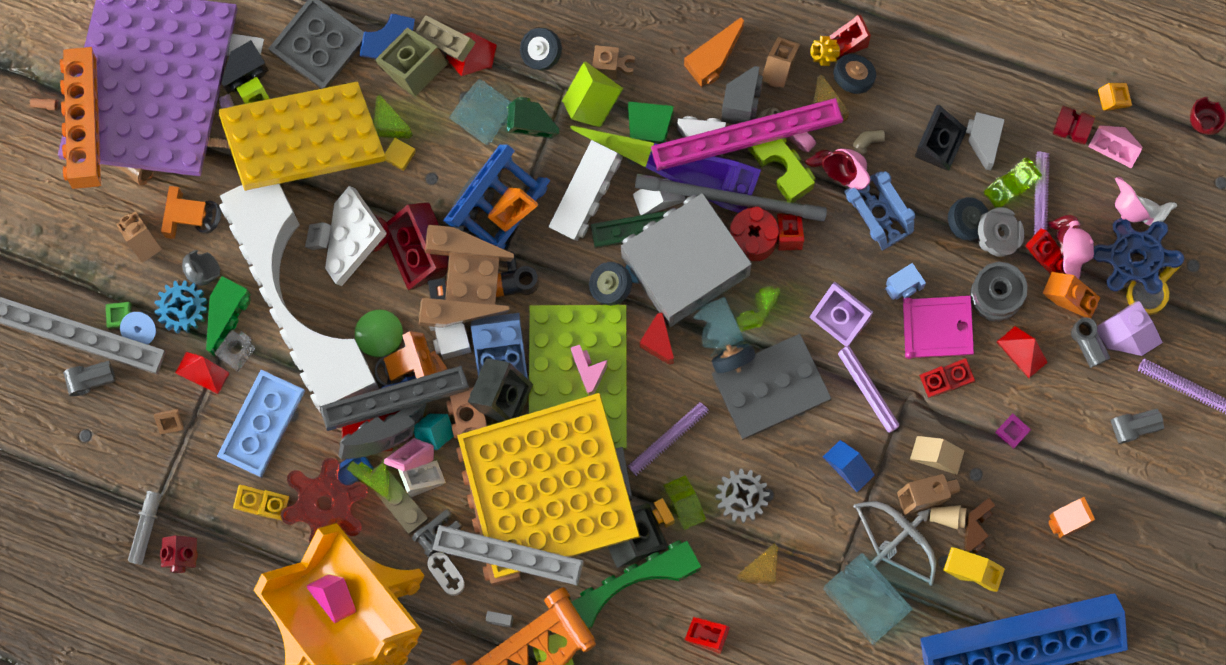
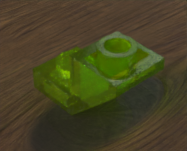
M1027 157L1019 162L1008 174L998 177L983 192L995 208L1004 207L1028 190L1043 175Z
M772 286L764 287L759 290V293L755 294L758 312L754 313V310L742 312L740 317L736 318L738 332L762 327L780 297L779 288L773 289Z

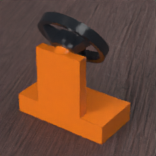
M169 186L161 229L165 238L175 239L178 223L195 225V228L204 234L215 230L221 219V208L218 203L211 200L201 202L182 199L183 193L180 188ZM214 208H216V217L213 224L211 225L210 221L213 217L212 211ZM202 223L207 227L206 230L201 229Z
M407 332L402 335L406 347L379 359L375 366V377L382 386L390 385L391 381L404 375L405 379L408 377L409 372L413 370L416 378L437 373L424 333ZM380 364L385 367L384 372L388 377L387 384L378 377L377 369Z

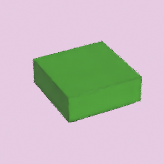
M130 302L106 304V323L108 329L120 328L122 319L132 312Z

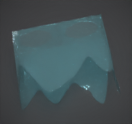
M725 297L692 310H700L694 315V319L707 322L702 333V345L706 348L715 349L710 357L727 350L726 345L731 344V347H735L743 343V336Z

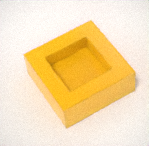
M394 138L385 152V161L404 171L416 150L399 139Z

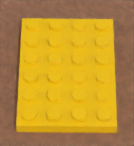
M358 82L219 109V116L244 191L385 161V153Z

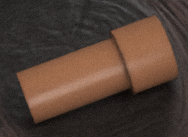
M31 98L30 107L57 111L58 99Z

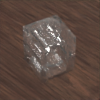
M232 330L215 352V355L239 372L255 350L251 343L253 339L242 331L237 334ZM236 344H241L242 350L238 354H232V347Z

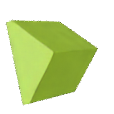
M585 61L562 101L572 120L601 127L623 88Z

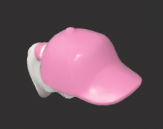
M1121 177L1115 178L1121 191L1116 199L1115 207L1123 220L1126 219L1131 222L1143 221L1151 226L1153 222H1163L1171 210L1177 207L1176 203L1169 202L1159 206L1147 198L1139 197L1133 188Z

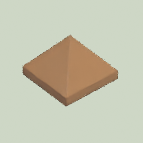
M178 409L154 414L160 435L184 430Z

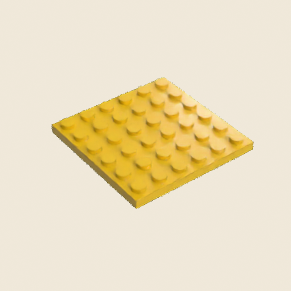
M600 393L457 435L484 536L567 557H574L640 537ZM491 564L496 579L520 572Z

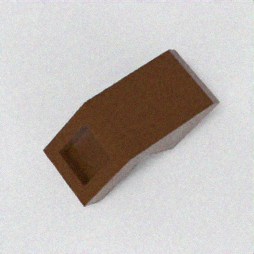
M990 498L968 514L963 551L969 553L973 551L976 554L986 546L984 541L989 536L977 521L979 520L983 523L993 515L991 510L995 507V504Z

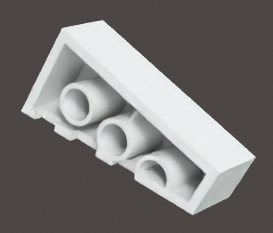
M591 140L549 227L576 241L580 237L583 238L589 228L587 223L590 217L596 214L600 205L599 201L602 195H605L610 181L618 170L623 156Z

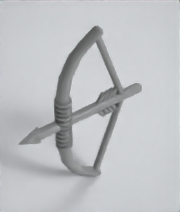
M877 501L854 504L853 507L857 509L877 553V556L870 562V567H875L883 560L928 582L932 586L937 562L933 549L925 537L916 530V527L923 520L927 521L931 509L918 512L919 516L912 523H909V520L907 521V518H904L905 516H902V513L900 514L887 504ZM872 506L884 510L893 516L895 521L904 530L892 542L885 540L878 547L861 511V507ZM908 534L913 537V540L915 539V542H918L917 544L922 546L928 555L931 565L930 579L891 560L897 553L896 546Z

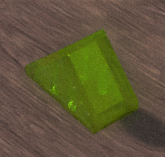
M378 95L376 97L374 127L378 137L410 139L413 136L410 127L383 97Z
M686 475L663 485L684 530L706 520L697 494Z

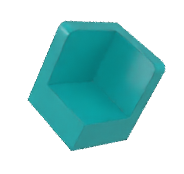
M428 414L415 425L413 431L416 439L433 445L434 450H438L454 437L448 414Z

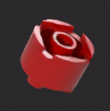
M760 207L745 209L735 216L730 226V234L748 260L762 261L768 258L775 250L779 229L775 218L769 212ZM750 232L758 233V237L756 238L754 235L750 237Z

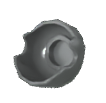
M194 250L183 258V273L190 282L204 286L220 276V267L217 260L209 252L198 254V250Z

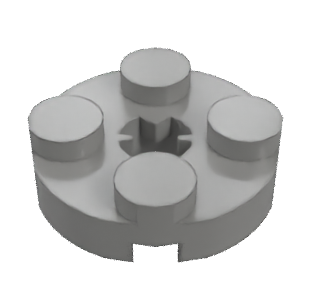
M999 207L981 215L978 235L980 239L979 245L982 250L998 257H1004L1014 253L1022 245L1024 228L1021 221L1017 222L1013 216L1016 215L1013 211ZM999 227L1002 228L1001 231L1004 230V236L998 234Z

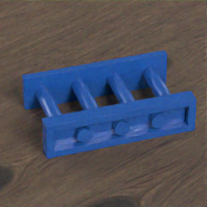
M500 144L443 221L451 227L464 225L481 240L504 249L506 240L520 221L506 232L500 228L495 237H492L469 218V212L476 206L487 214L491 212L494 207L484 199L483 194L488 187L494 188L501 195L508 189L498 180L497 175L502 168H507L530 188L526 194L535 201L547 191L546 186L550 180L546 177H538L534 180L512 161L511 156L515 150L509 145Z

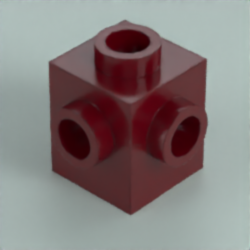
M178 535L162 538V548L160 551L161 567L171 568V573H186V569L196 567L198 557L197 538Z

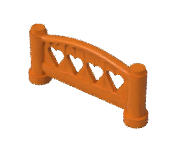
M562 587L545 598L544 602L549 608L548 611L472 665H508V659L520 665H529L528 645L546 653V660L538 662V665H566L579 649H582L585 653L595 647L596 643L594 636L569 600L570 594L565 587ZM549 631L567 639V645L563 648L559 647L558 651L554 654L549 651ZM460 659V660L454 662V663L451 664V665H467V664H466V662L464 661V659Z

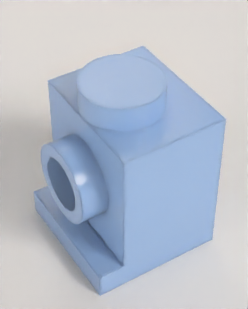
M913 263L887 279L886 291L893 300L895 298L897 300L902 296L906 299L917 291L916 287L919 291L924 289L926 282Z

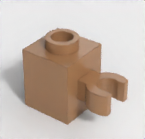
M595 45L594 68L608 78L617 80L618 70H621L626 75H633L634 69L627 68L625 64L628 62L635 63L634 56L626 55L623 58H619V48Z

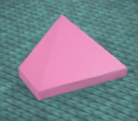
M1099 126L1088 146L1130 168L1133 167L1143 148L1126 127Z

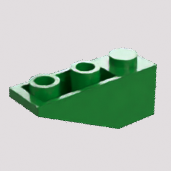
M221 276L209 299L206 350L214 357L217 352L220 353L224 349L228 333L234 331L239 322L238 316L242 310L245 311L251 301V298H249L251 294L246 288Z

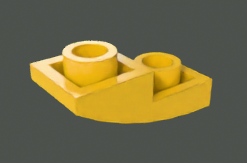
M239 485L233 509L283 520L289 496Z

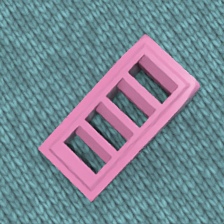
M413 438L385 458L384 464L402 471L428 464L434 460V446Z

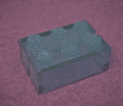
M863 553L845 567L844 573L842 571L839 572L823 588L872 645L878 642L892 629V626H896L913 610Z

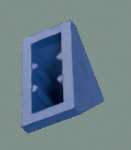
M841 440L823 456L856 492L875 476L861 454Z

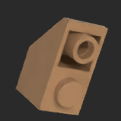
M136 211L132 214H126L116 224L141 263L162 250Z

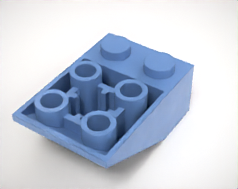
M520 313L485 317L471 321L478 376L486 358L510 362L528 379Z

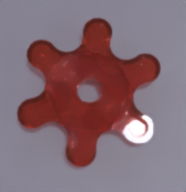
M327 458L322 462L321 473L316 478H308L299 470L291 471L287 476L289 486L298 493V500L294 505L282 510L281 519L288 525L299 521L306 522L311 529L310 543L318 528L335 523L349 536H357L362 530L361 522L351 513V506L355 501L362 500L367 496L368 487L363 482H355L351 485L341 483L338 478L340 464L334 458ZM320 497H330L331 508H321L319 506Z

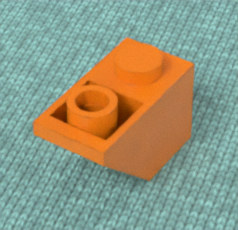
M1055 272L1051 273L1042 293L1054 304L1087 318H1092L1101 298L1075 275Z

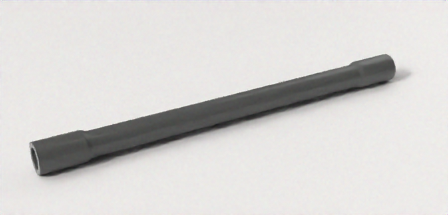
M637 174L635 188L655 192L662 191L684 196L696 195V197L703 193L707 200L751 208L760 207L763 210L796 215L823 222L827 213L826 207L780 201L663 180L658 177Z

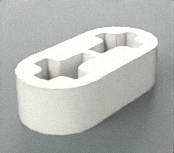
M436 552L432 554L428 559L429 570L447 594L451 596L459 595L465 587L463 577L444 553ZM436 558L440 561L445 559L443 563L447 570L445 573H442L439 568L433 569ZM449 574L453 580H460L457 583L458 589L447 588L449 581L446 577Z

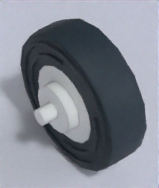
M540 27L532 29L524 35L521 41V58L532 69L542 71L550 69L557 64L561 57V40L550 29Z

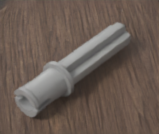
M152 491L146 492L142 512L138 513L140 519L128 558L130 563L137 565L143 563L154 520L158 518L156 513L162 494Z

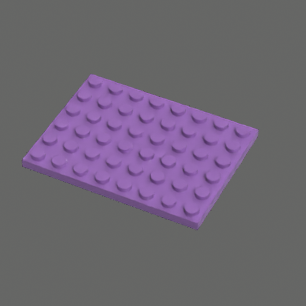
M204 0L95 1L84 47H92L97 57L100 164L201 176L238 10L236 4ZM83 94L77 95L75 98H80ZM79 116L75 120L82 119L84 116ZM63 135L58 151L59 159H64L62 145L66 144V137H63ZM80 137L76 141H82L85 137Z

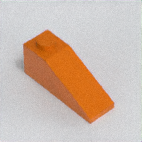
M742 18L736 20L684 58V66L701 87L705 84L711 85L720 77L719 74L743 31L744 20Z

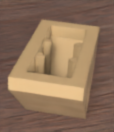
M917 436L910 460L957 475L964 450L945 439Z

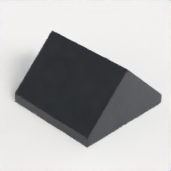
M936 105L918 145L915 158L949 171L967 128L942 106Z

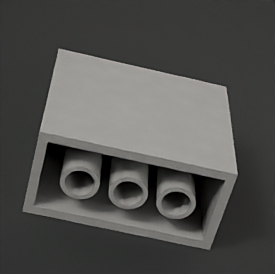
M703 193L697 197L696 195L690 196L683 202L684 205L677 210L675 208L668 210L663 215V219L657 223L655 221L648 223L644 226L643 232L638 235L632 234L628 236L621 245L622 259L638 279L639 284L658 312L663 313L664 320L669 328L750 276V261Z

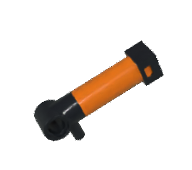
M510 251V253L514 254V258L511 262L506 261L507 272L498 273L496 297L533 294L539 287L536 271L529 266L517 269L515 253ZM525 276L533 279L529 285L521 284L520 280ZM445 278L428 281L430 299L445 300L447 286Z

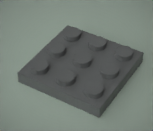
M307 0L268 50L316 86L323 89L331 85L362 45L364 32L320 0Z

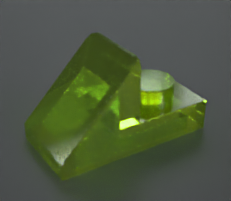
M384 460L373 475H371L373 470L363 462H360L358 465L352 461L347 467L349 473L390 501L392 494L388 465L384 464Z

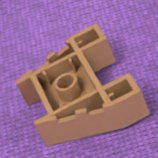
M429 225L427 228L425 253L449 255L445 300L421 299L419 326L444 328L507 313L509 306L495 305L499 261L511 262L514 254L454 227Z

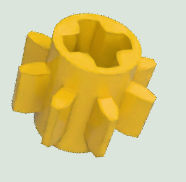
M820 36V40L813 41L810 52L814 62H820L821 66H830V62L837 61L840 54L839 45L836 43L837 40L830 39V36Z

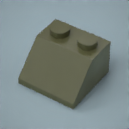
M406 28L375 59L376 63L401 88L414 96L447 65L446 60L436 45L409 28Z

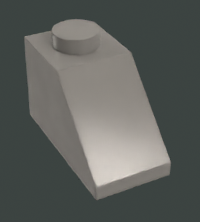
M976 112L974 120L969 119L966 129V133L970 134L968 142L985 169L991 171L1005 119Z

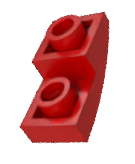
M1040 228L1025 246L1050 274L1052 272L1066 274L1063 267L1064 256L1061 254V247L1056 244L1047 230Z
M966 358L919 375L928 398L976 382Z

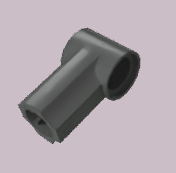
M1087 317L1077 321L1071 328V336L1078 343L1089 367H1095L1109 360L1110 356L1097 332L1095 321ZM1079 325H1084L1089 329L1088 336H1084L1079 332Z
M110 361L89 367H73L63 372L68 393L71 397L81 396L89 393L92 388L116 382L115 373Z
M1158 408L1136 415L1126 414L1110 420L1118 444L1127 443L1138 439L1139 436L1164 429L1163 417Z

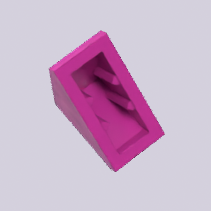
M326 575L307 585L309 592L334 624L356 612L344 578Z

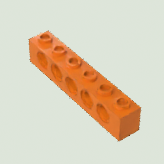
M92 47L64 49L63 59H60L61 73H64V80L60 81L62 94L65 96V101L61 102L62 115L65 116V123H62L63 137H66V144L62 145V153L67 165L63 166V177L65 181L69 182L72 189L101 186L97 57ZM79 73H82L81 76H79V77H74L75 75H77V74H79ZM83 94L82 97L75 98L77 95ZM79 116H84L82 119L75 120ZM80 137H85L82 141H76ZM85 159L82 163H77L78 160Z

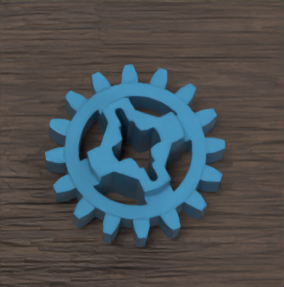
M184 280L182 286H180L177 281H174V287L170 288L168 285H165L166 292L158 293L161 300L155 301V304L160 308L155 310V314L161 316L158 321L161 324L166 323L165 327L167 330L170 331L174 327V331L180 333L181 328H183L186 333H189L190 326L197 329L198 325L196 322L198 320L201 322L205 321L201 315L202 313H208V309L203 307V305L208 303V300L201 298L204 292L201 289L197 291L198 287L196 284L193 283L189 287L188 282ZM183 292L189 293L193 295L195 298H187L185 297ZM184 303L183 310L179 311L180 304ZM168 316L178 317L179 322L170 319Z

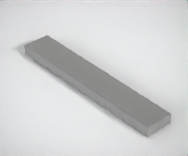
M441 525L438 527L433 545V550L576 586H578L584 564L583 560Z

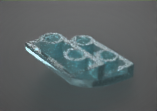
M478 79L459 102L449 118L482 143L489 145L501 126H505L507 123L508 105L511 101L483 80Z

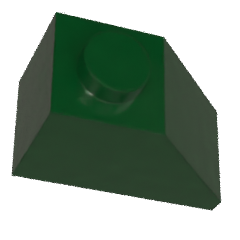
M518 97L508 105L507 133L552 139L559 134L560 129L538 102H531V99L527 97Z

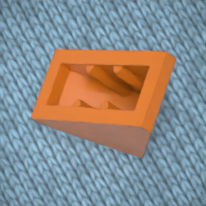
M508 188L488 214V218L506 232L534 210L538 203L522 189Z

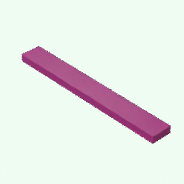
M834 98L651 146V151L657 171L839 124L843 122L837 100Z

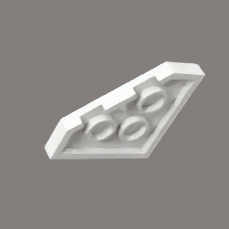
M348 186L334 203L325 266L335 284L340 286L348 280L387 234L356 188Z

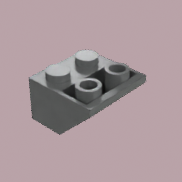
M754 66L726 85L721 122L738 124L756 119L763 76L759 75V67Z

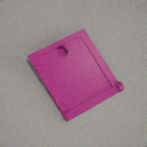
M971 296L921 299L903 298L905 358L974 355Z

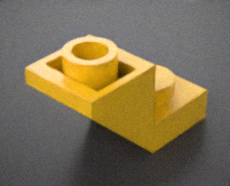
M951 547L944 568L945 572L959 580L974 581L984 588L996 592L1005 568L988 558Z

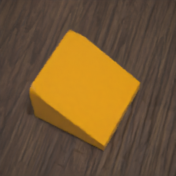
M1108 83L1098 89L1103 111L1132 106L1127 83Z

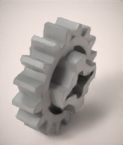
M743 469L739 470V475H735L733 471H730V479L722 477L724 486L717 485V490L722 492L715 496L716 500L722 501L718 504V509H726L723 514L724 517H727L729 514L733 515L732 522H735L737 517L741 518L742 523H745L746 517L755 521V513L758 515L763 514L760 507L768 506V502L763 500V498L769 497V492H763L767 487V483L760 484L761 476L752 477V470L747 475L744 474ZM741 480L748 481L753 485L742 484ZM732 485L733 493L726 498V491ZM738 488L743 494L748 493L746 503L742 498L737 499ZM759 494V501L753 508L752 498ZM732 507H740L744 512L736 511Z

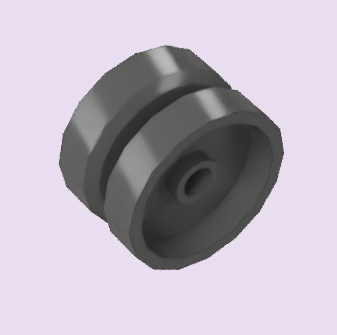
M995 262L988 264L979 271L971 287L970 296L973 309L979 316L988 321L1001 322L1010 319L1019 311L1027 297L1028 285L1025 276L1017 267L1009 263ZM995 290L1000 291L1002 295L996 294Z

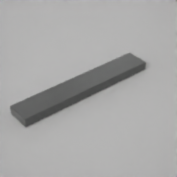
M462 366L325 404L320 406V412L326 430L330 431L469 391V385Z

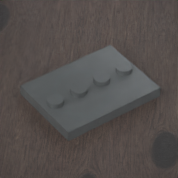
M800 334L756 353V357L751 362L741 367V372L737 373L736 370L725 373H717L716 371L712 373L715 384L742 440L832 399Z

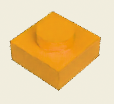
M663 498L654 502L655 510L652 513L658 524L663 522L666 528L674 524L675 519Z

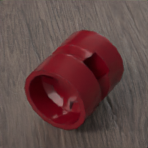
M1063 105L1052 135L1064 139L1069 136L1073 142L1085 145L1095 116L1084 112L1077 114L1076 109Z

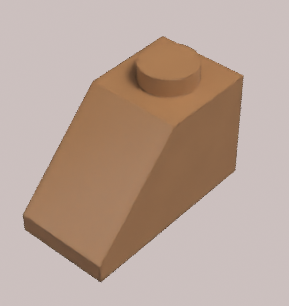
M778 37L768 55L762 81L767 82L768 85L773 87L780 86L784 88L800 44Z

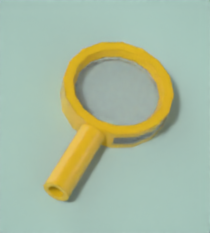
M1180 267L1165 268L1162 271L1159 279L1163 283V288L1156 295L1149 294L1142 283L1131 281L1126 294L1128 304L1131 305L1134 302L1140 301L1148 315L1157 314L1165 307L1169 300V289L1166 282Z

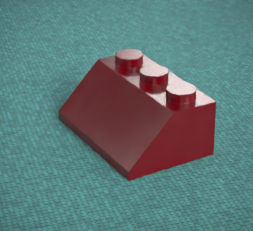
M429 202L408 204L387 221L390 229L387 243L408 291L425 285L430 280L439 279L448 273L449 255L425 253L428 226H439Z

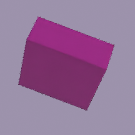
M1012 413L995 433L1014 449L1031 429Z

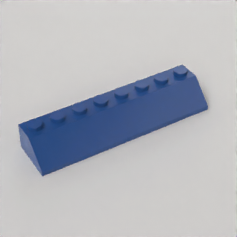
M1115 593L920 638L925 665H1065L1128 650L1125 611Z

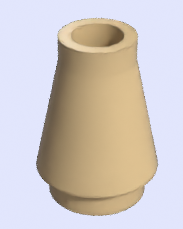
M961 505L931 507L930 522H936L957 530L965 528L967 508H961Z

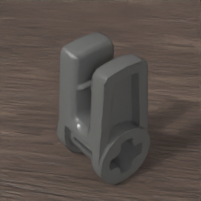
M446 509L429 524L419 529L412 537L414 542H418L425 550L424 554L427 557L437 552L433 550L436 538L435 532L438 530L439 525L447 524L448 520L451 519L452 513L449 509ZM455 521L449 526V528L461 530L463 527L459 521Z

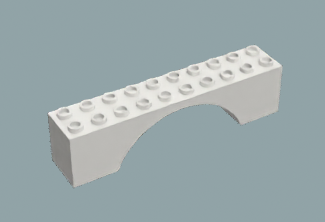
M275 184L244 191L243 185L220 195L223 203L219 206L229 224H232L229 227L235 239L241 245L239 248L245 260H247L249 266L253 264L249 269L258 285H263L259 290L268 306H273L270 309V313L278 327H283L280 334L289 349L293 348L294 351L290 352L291 357L299 370L303 369L304 372L300 374L309 391L314 392L310 396L319 412L322 405L378 390L379 387L355 339L331 338L316 333L297 321L286 308L280 289V264L287 242L300 224L281 185Z

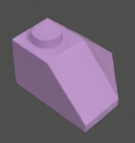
M1140 301L1132 303L1097 326V332L1107 349L1142 356L1163 343L1153 321Z

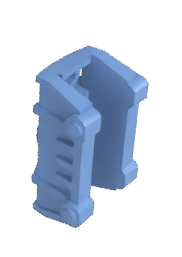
M880 171L870 176V181H873L880 192L879 200H877L875 195H870L869 185L862 190L851 187L845 190V194L847 195V200L853 204L854 208H857L866 222L872 239L878 241L881 250H884L913 233L915 213L912 209H907L890 183V174L886 171ZM861 195H862V196L865 195V197H866L865 202H864V200L862 199ZM882 207L885 210V216L883 218L874 217L872 209ZM891 220L899 222L906 233L900 234L898 230L892 229L891 225L893 223ZM884 229L888 231V243L887 238L885 236V232L883 231Z

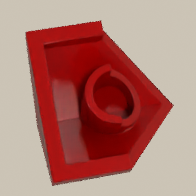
M470 32L463 35L471 38L476 43L464 62L446 54V60L450 62L461 76L486 68H492L497 45Z

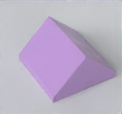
M834 282L809 318L847 347L871 320L873 312Z

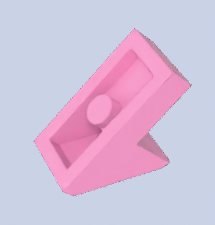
M580 345L571 348V353L588 396L594 395L608 366L607 360L588 367L589 364H592L588 351H582Z

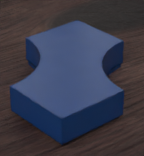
M391 14L387 24L381 30L364 32L360 56L376 59L406 28L413 31L415 19Z

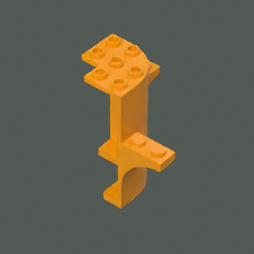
M337 523L317 529L300 563L262 573L254 588L255 593L271 612L279 626L285 647V665H404L408 661V654L417 645V640L423 631L397 599L405 595H413L419 590L420 583L425 576L420 569H394L373 561L352 543ZM326 575L344 578L356 609L354 614L335 624L307 589L308 584Z

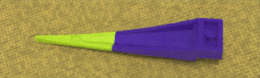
M570 126L573 131L675 182L752 195L761 172L759 168L719 156L657 171L651 151V146L658 145L657 143ZM709 200L720 207L737 213L747 209L746 206Z

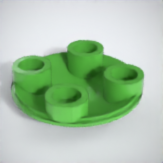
M373 310L359 319L355 327V340L365 354L373 357H383L397 351L400 347L403 328L401 322L393 313L386 310Z

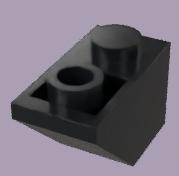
M252 40L230 52L221 82L228 94L238 92L237 87L256 77L261 79L269 71Z

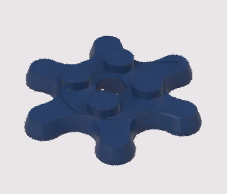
M1122 218L1115 220L1113 231L1117 235L1116 242L1112 245L1101 244L1094 246L1093 259L1097 262L1109 263L1114 267V272L1107 279L1108 288L1118 292L1124 288L1126 283L1135 281L1142 283L1149 294H1158L1163 288V283L1158 276L1159 270L1163 268H1178L1184 262V255L1180 251L1166 250L1161 244V240L1168 233V226L1162 221H1156L1151 224L1147 231L1137 232L1131 227L1128 220H1123ZM1135 253H1140L1144 256V260L1133 262L1131 256Z

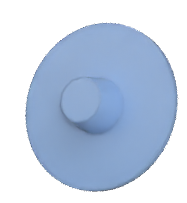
M131 312L122 319L120 332L122 337L148 345L155 337L156 327L154 321L147 314Z

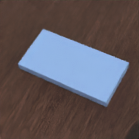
M260 370L217 457L262 478L305 390L266 371Z

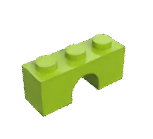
M786 138L748 147V150L762 168L771 162H779L785 166L787 172L777 179L776 187L788 202L794 203L814 189L815 177L809 168L804 169L800 163L801 159L794 149L790 150L785 144L787 142Z

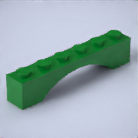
M678 540L667 547L668 551L660 555L659 552H655L645 558L646 563L640 566L635 563L623 570L625 574L617 578L615 575H612L603 580L601 587L595 590L593 587L582 591L580 593L581 597L574 601L570 598L569 600L588 629L592 628L596 617L604 605L626 587L652 579L681 581L700 571L701 565L688 541L682 543Z

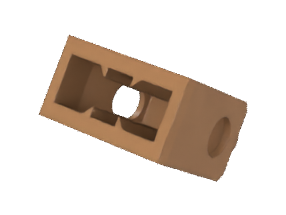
M941 474L909 482L897 492L904 516L944 504L951 498L952 494L960 492V486L956 478L946 480L945 476Z

